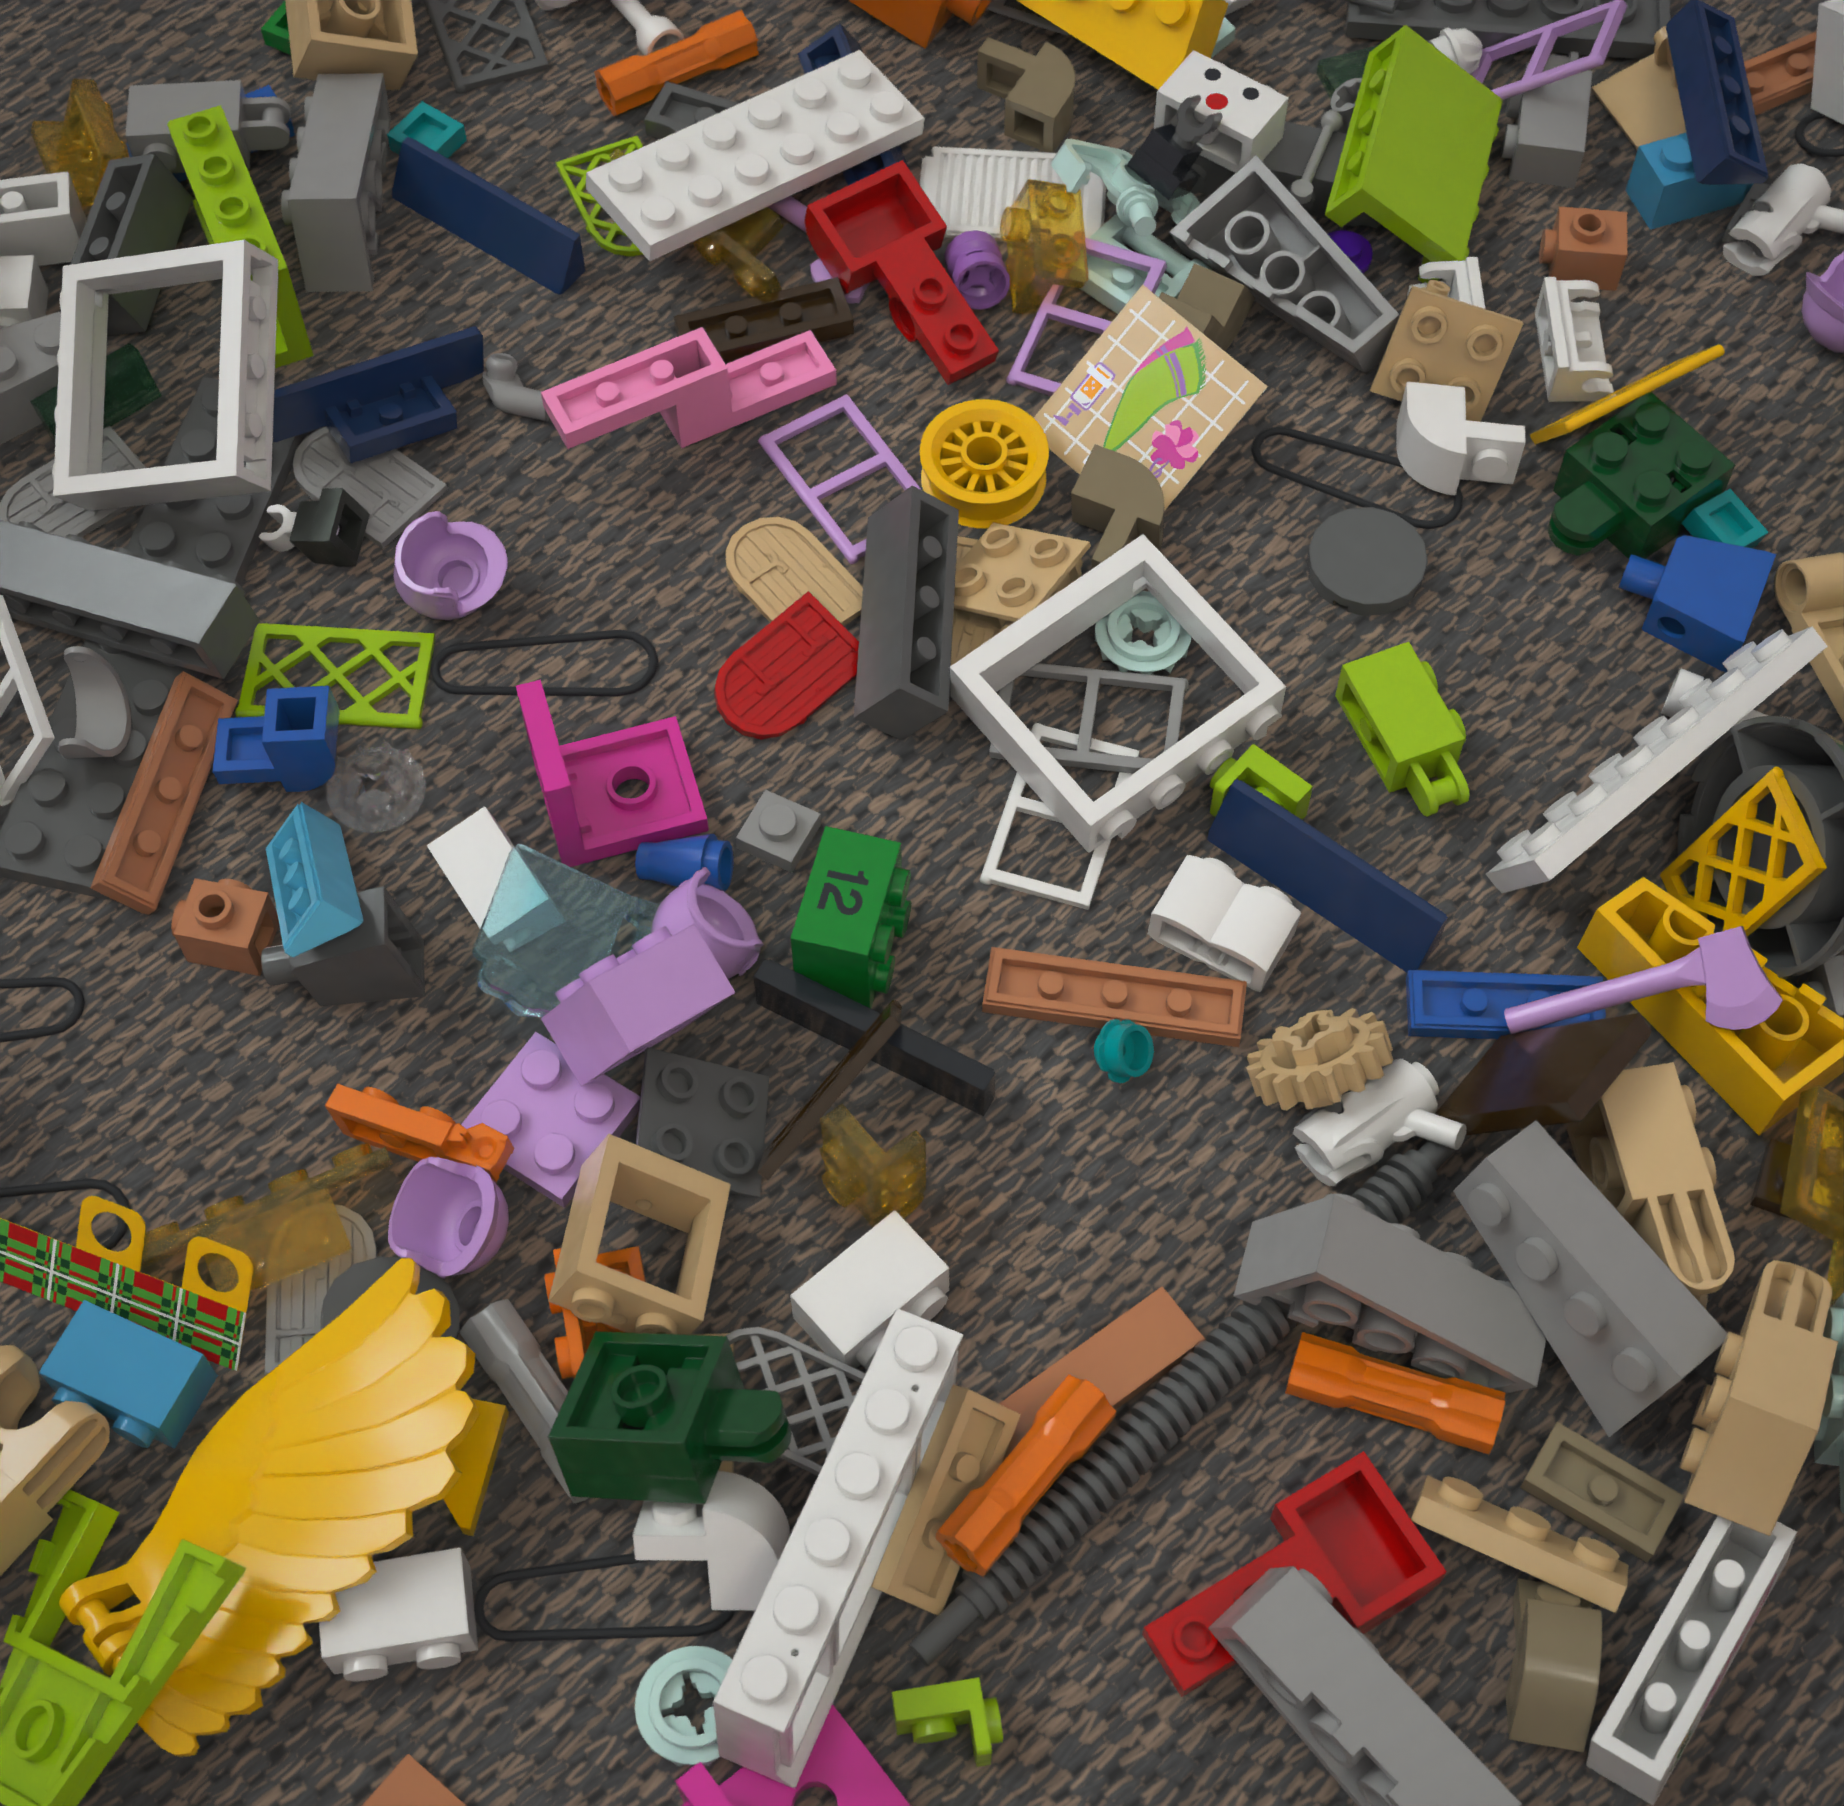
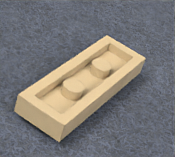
M952 1385L871 1585L872 1588L937 1616L943 1611L960 1565L947 1555L943 1546L935 1539L936 1532L970 1491L983 1486L1001 1465L1021 1414L970 1389Z
M1427 1475L1411 1517L1412 1522L1616 1613L1627 1589L1628 1564L1619 1561V1554L1614 1549L1589 1537H1579L1578 1541H1574L1550 1530L1551 1524L1545 1518L1528 1509L1511 1507L1510 1511H1507L1482 1500V1492L1463 1480L1444 1477L1440 1481Z

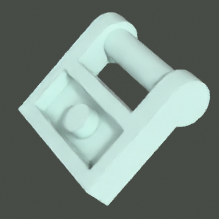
M1117 213L1089 237L1092 240L1130 250L1124 246L1126 244L1140 254L1166 261L1167 268L1165 271L1174 277L1171 278L1164 273L1155 292L1157 297L1163 292L1177 299L1194 263L1212 270L1210 266L1198 258L1192 261L1152 234L1146 237L1137 235L1133 226H1128L1121 222ZM1079 252L1067 280L1116 314H1119L1142 284H1144L1149 272Z

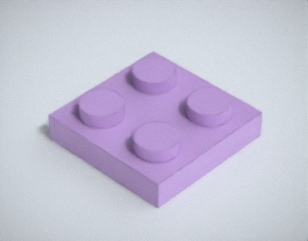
M535 1032L461 1125L468 1129L484 1123L508 1136L514 1151L510 1155L504 1170L565 1208L575 1194L581 1165L608 1134L620 1137L639 1112L640 1096L605 1074L581 1087L557 1045Z

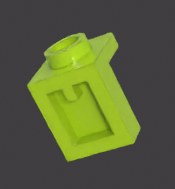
M1252 744L1238 760L1230 757L1224 761L1211 779L1210 788L1213 789L1210 814L1215 817L1231 784L1236 779L1242 780L1301 820L1307 815L1313 786L1255 744Z
M979 1677L892 1692V1707L897 1735L912 1733L915 1743H932L955 1737L957 1735L956 1725L969 1723L976 1767L991 1765V1744L1003 1742V1731L997 1698L983 1699Z

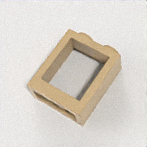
M608 1134L581 1165L548 1302L571 1310L576 1317L595 1323L601 1322L627 1333L690 1335L704 1321L731 1184L612 1134ZM610 1202L688 1233L676 1294L596 1262Z

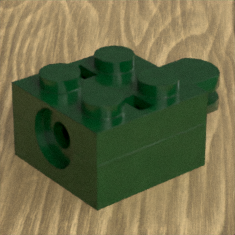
M1649 392L1565 451L1553 489L1561 499L1555 502L1547 528L1549 537L1556 547L1576 556L1589 552L1607 539L1628 559L1631 554L1646 559L1686 530L1682 522L1694 508L1725 492L1735 464L1657 396Z
M596 1331L548 1438L571 1497L706 1504L722 1461L774 1462L790 1445L792 1431L785 1415L782 1400L777 1391L744 1389L727 1336Z

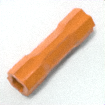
M738 10L701 26L694 35L647 55H632L594 72L597 81L596 86L603 102L613 116H617L652 101L662 90L666 81L679 84L707 71H721L759 55L758 38L752 23L746 18L742 10Z
M1305 1332L1301 1333L1285 1391L1286 1394L1332 1408L1348 1407L1430 1432L1439 1440L1488 1455L1494 1446L1501 1423L1506 1393L1456 1377L1440 1378L1363 1355L1352 1346Z
M1070 1374L1064 1379L1035 1414L1031 1429L983 1486L970 1491L936 1532L935 1539L943 1546L947 1555L966 1571L974 1572L982 1577L987 1574L1018 1536L1023 1519L1070 1463L1081 1459L1115 1418L1117 1411L1110 1405L1105 1393L1087 1379H1078Z

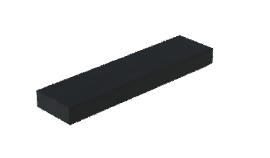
M764 959L753 976L758 1005L849 1050L880 1015V1013L771 959ZM903 1024L896 1029L871 1059V1061L983 1117L994 1100L996 1074L994 1069Z

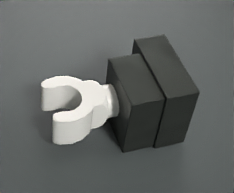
M322 488L319 501H300L297 512H291L284 505L279 504L267 508V513L279 524H282L273 533L265 532L259 535V538L271 549L284 552L295 546L313 563L335 565L336 567H355L357 565L370 514L343 488Z

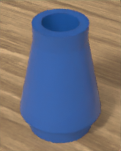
M715 834L655 843L641 842L636 853V874L641 880H653L679 887L685 880L693 877L695 872L707 867L711 874L703 884L726 891L730 886L733 874V850L729 841L718 840Z

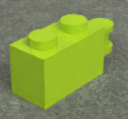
M1406 642L1343 664L1335 697L1389 793L1407 787L1418 809L1426 817L1436 814L1439 806L1452 801L1455 805H1461L1468 802L1470 797L1468 784L1457 765L1463 744L1466 741L1465 727L1459 714L1454 709L1448 710L1438 693L1437 679L1429 663L1426 661L1420 662L1411 644ZM1435 776L1438 777V780H1435L1433 782L1429 781V778Z

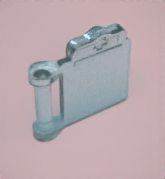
M517 844L509 852L473 947V956L482 962L477 976L478 986L486 994L502 1000L517 1016L542 1018L560 1004L555 995L558 990L580 978L579 974L588 967L610 956L623 917L637 928L632 942L633 945L651 933L654 916L660 904L631 896L522 844Z

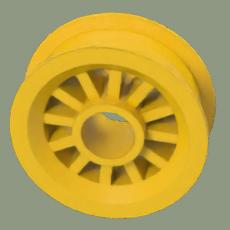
M978 399L953 405L938 414L923 433L920 443L923 491L958 509V524L988 529L992 523L1003 525L1014 523L1030 513L1043 496L1046 486V467L1049 459V446L1046 435L1039 423L1030 414L1015 405L1003 401Z

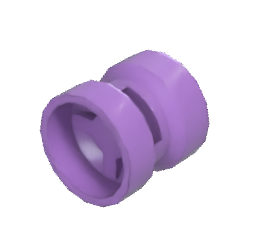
M978 230L966 231L956 236L948 244L944 254L945 265L952 281L970 308L980 310L998 304L1007 295L1010 287V276L994 237Z

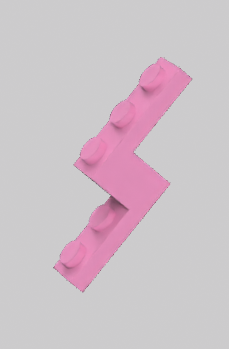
M701 327L542 391L541 396L543 407L567 449L658 412L661 413L682 449L837 385L836 369L811 330L725 364L705 330Z

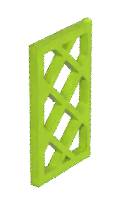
M258 623L254 631L240 700L235 715L236 717L264 716L265 706L253 705L256 691L273 680L281 688L294 687L283 673L311 655L328 673L327 676L312 686H330L331 688L337 683L354 702L347 709L339 710L340 725L421 729L423 726L422 711L436 640L435 633ZM268 638L298 640L302 647L275 665L264 654ZM329 642L360 644L365 650L339 668H336L320 648ZM391 646L420 647L418 660L401 672L382 652ZM374 659L391 679L363 697L345 677ZM261 667H263L266 671L260 674ZM412 678H414L413 686L409 682ZM399 687L410 698L408 714L381 713L372 707Z

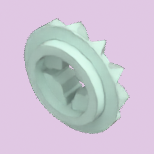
M1141 591L1099 620L1095 625V642L1098 643L1101 650L1102 660L1112 661L1118 666L1120 672L1130 670L1151 675L1155 671L1165 670L1171 673L1176 662L1181 658L1187 657L1191 642V636L1149 591ZM1132 625L1134 628L1138 627L1143 633L1154 631V648L1152 645H1147L1143 640L1131 642Z
M687 1646L663 1655L647 1670L637 1690L635 1716L641 1735L653 1752L670 1760L677 1766L696 1765L699 1762L710 1766L720 1757L718 1753L714 1707H709L704 1711L705 1723L702 1724L704 1733L700 1735L697 1734L695 1726H691L687 1716L676 1718L674 1714L666 1717L663 1716L674 1713V1708L684 1704L683 1692L686 1691L684 1679L691 1678L693 1688H697L702 1699L715 1698L732 1662L729 1656L709 1647Z

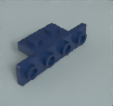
M473 326L275 389L272 442H279L326 426L350 464L457 429V411L442 391V388L466 381L484 372L482 333L477 327Z

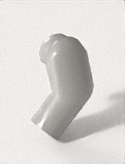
M505 353L490 355L486 360L487 371L483 372L482 381L495 407L508 414L547 422L550 417L543 407L542 391L523 386L520 377L515 373L517 369L515 358Z

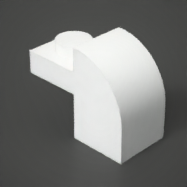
M1417 382L1406 383L1396 425V448L1402 467L1414 480L1431 490L1454 496L1456 495L1460 479L1504 484L1514 483L1526 443L1525 426L1466 420L1465 387Z
M718 1471L706 1504L644 1501L633 1533L635 1560L707 1561L712 1610L756 1611L790 1538L787 1517L774 1496L755 1481L742 1475L725 1471Z

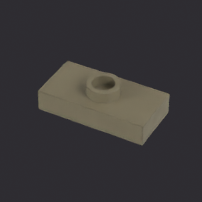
M1556 1422L1520 1486L1521 1489L1645 1562H1648L1654 1555L1684 1498V1495L1559 1422Z

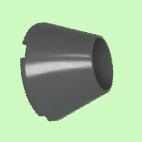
M1762 716L1745 720L1731 727L1703 755L1691 780L1699 782L1691 814L1680 815L1678 856L1773 767H1780L1783 770L1785 778L1827 866L1820 875L1747 937L1751 948L1768 959L1765 967L1776 973L1779 978H1788L1812 971L1844 950V743L1801 719L1787 716ZM1771 792L1758 803L1756 819L1774 824L1776 802ZM1734 825L1718 840L1717 856L1733 861L1738 826ZM1754 831L1749 862L1750 867L1767 871L1771 836ZM1790 842L1787 844L1783 878L1786 879L1804 864L1795 844ZM1696 861L1680 875L1688 894L1692 896L1695 893L1699 862ZM1714 868L1710 902L1724 907L1727 906L1731 873ZM1747 879L1742 909L1743 914H1747L1762 901L1765 884ZM1708 914L1707 919L1716 924L1714 933L1722 932L1724 920Z

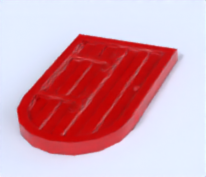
M808 591L744 645L736 649L721 666L714 688L717 710L727 725L744 736L760 740L780 737L798 725L804 724L811 714L857 676L859 641Z

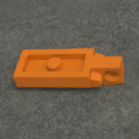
M337 1084L325 1105L344 1135L417 1162L428 1157H439L474 1167L480 1166L484 1168L494 1182H497L500 1178L499 1175L514 1151L508 1136L484 1123L466 1129L461 1124H456L450 1116L435 1108L423 1106L419 1112L399 1105L392 1096L374 1087H365L361 1092Z

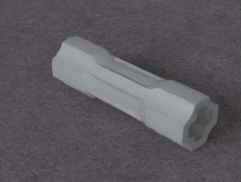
M509 1299L491 1303L480 1313L470 1317L459 1333L469 1348L476 1354L475 1357L490 1379L497 1383L539 1446L541 1456L574 1504L584 1501L588 1498L571 1497L548 1438L568 1391L541 1353L540 1345Z

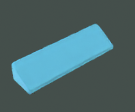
M303 802L300 805L297 804L266 847L284 953L291 957L300 955L357 928L364 921L341 826Z

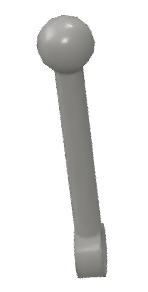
M1328 111L1322 116L1321 126L1323 129L1303 176L1291 185L1290 193L1300 204H1306L1312 199V180L1332 134L1342 126V116L1337 111Z

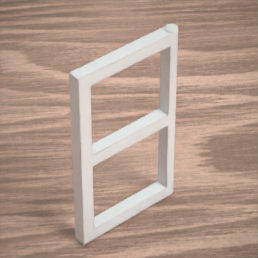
M0 595V641L10 666L9 671L0 683V717L18 690L34 733L33 739L6 780L0 766V806H5L11 800H14L20 785L28 780L55 737L4 597Z
M1040 723L1033 725L1031 732L1040 742L1043 740L1077 749L1078 734L1044 726ZM1093 738L1091 740L1090 752L1132 757L1139 756V750ZM1017 772L985 862L980 882L985 885L992 883L1089 910L1111 840L1105 841L1094 849L1080 892L997 869L1017 811L1061 823L1045 803L1022 797L1026 782ZM1119 772L1115 786L1131 776L1132 773Z

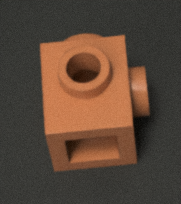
M1559 207L1553 230L1544 229L1540 243L1539 262L1549 264V277H1556L1557 281L1588 280L1597 283L1599 289L1617 290L1627 258V212Z
M195 878L187 899L179 901L174 910L171 929L187 962L260 976L262 972V950L266 947H271L279 926V920L268 892L253 890L248 885L233 879H221L217 883Z

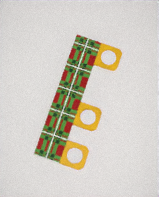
M97 1196L86 1197L81 1203L76 1247L0 1218V1282L75 1311L78 1310L83 1300H86L204 1354L210 1362L236 1371L238 1370L253 1275V1264L245 1253L205 1237L192 1238L187 1246L181 1288L140 1272L146 1225L141 1215L132 1209ZM102 1212L113 1213L126 1222L131 1231V1243L128 1248L122 1251H112L103 1247L96 1240L92 1232V1220L97 1214ZM208 1253H217L228 1258L238 1272L237 1286L229 1292H219L207 1286L198 1272V1263L202 1256Z

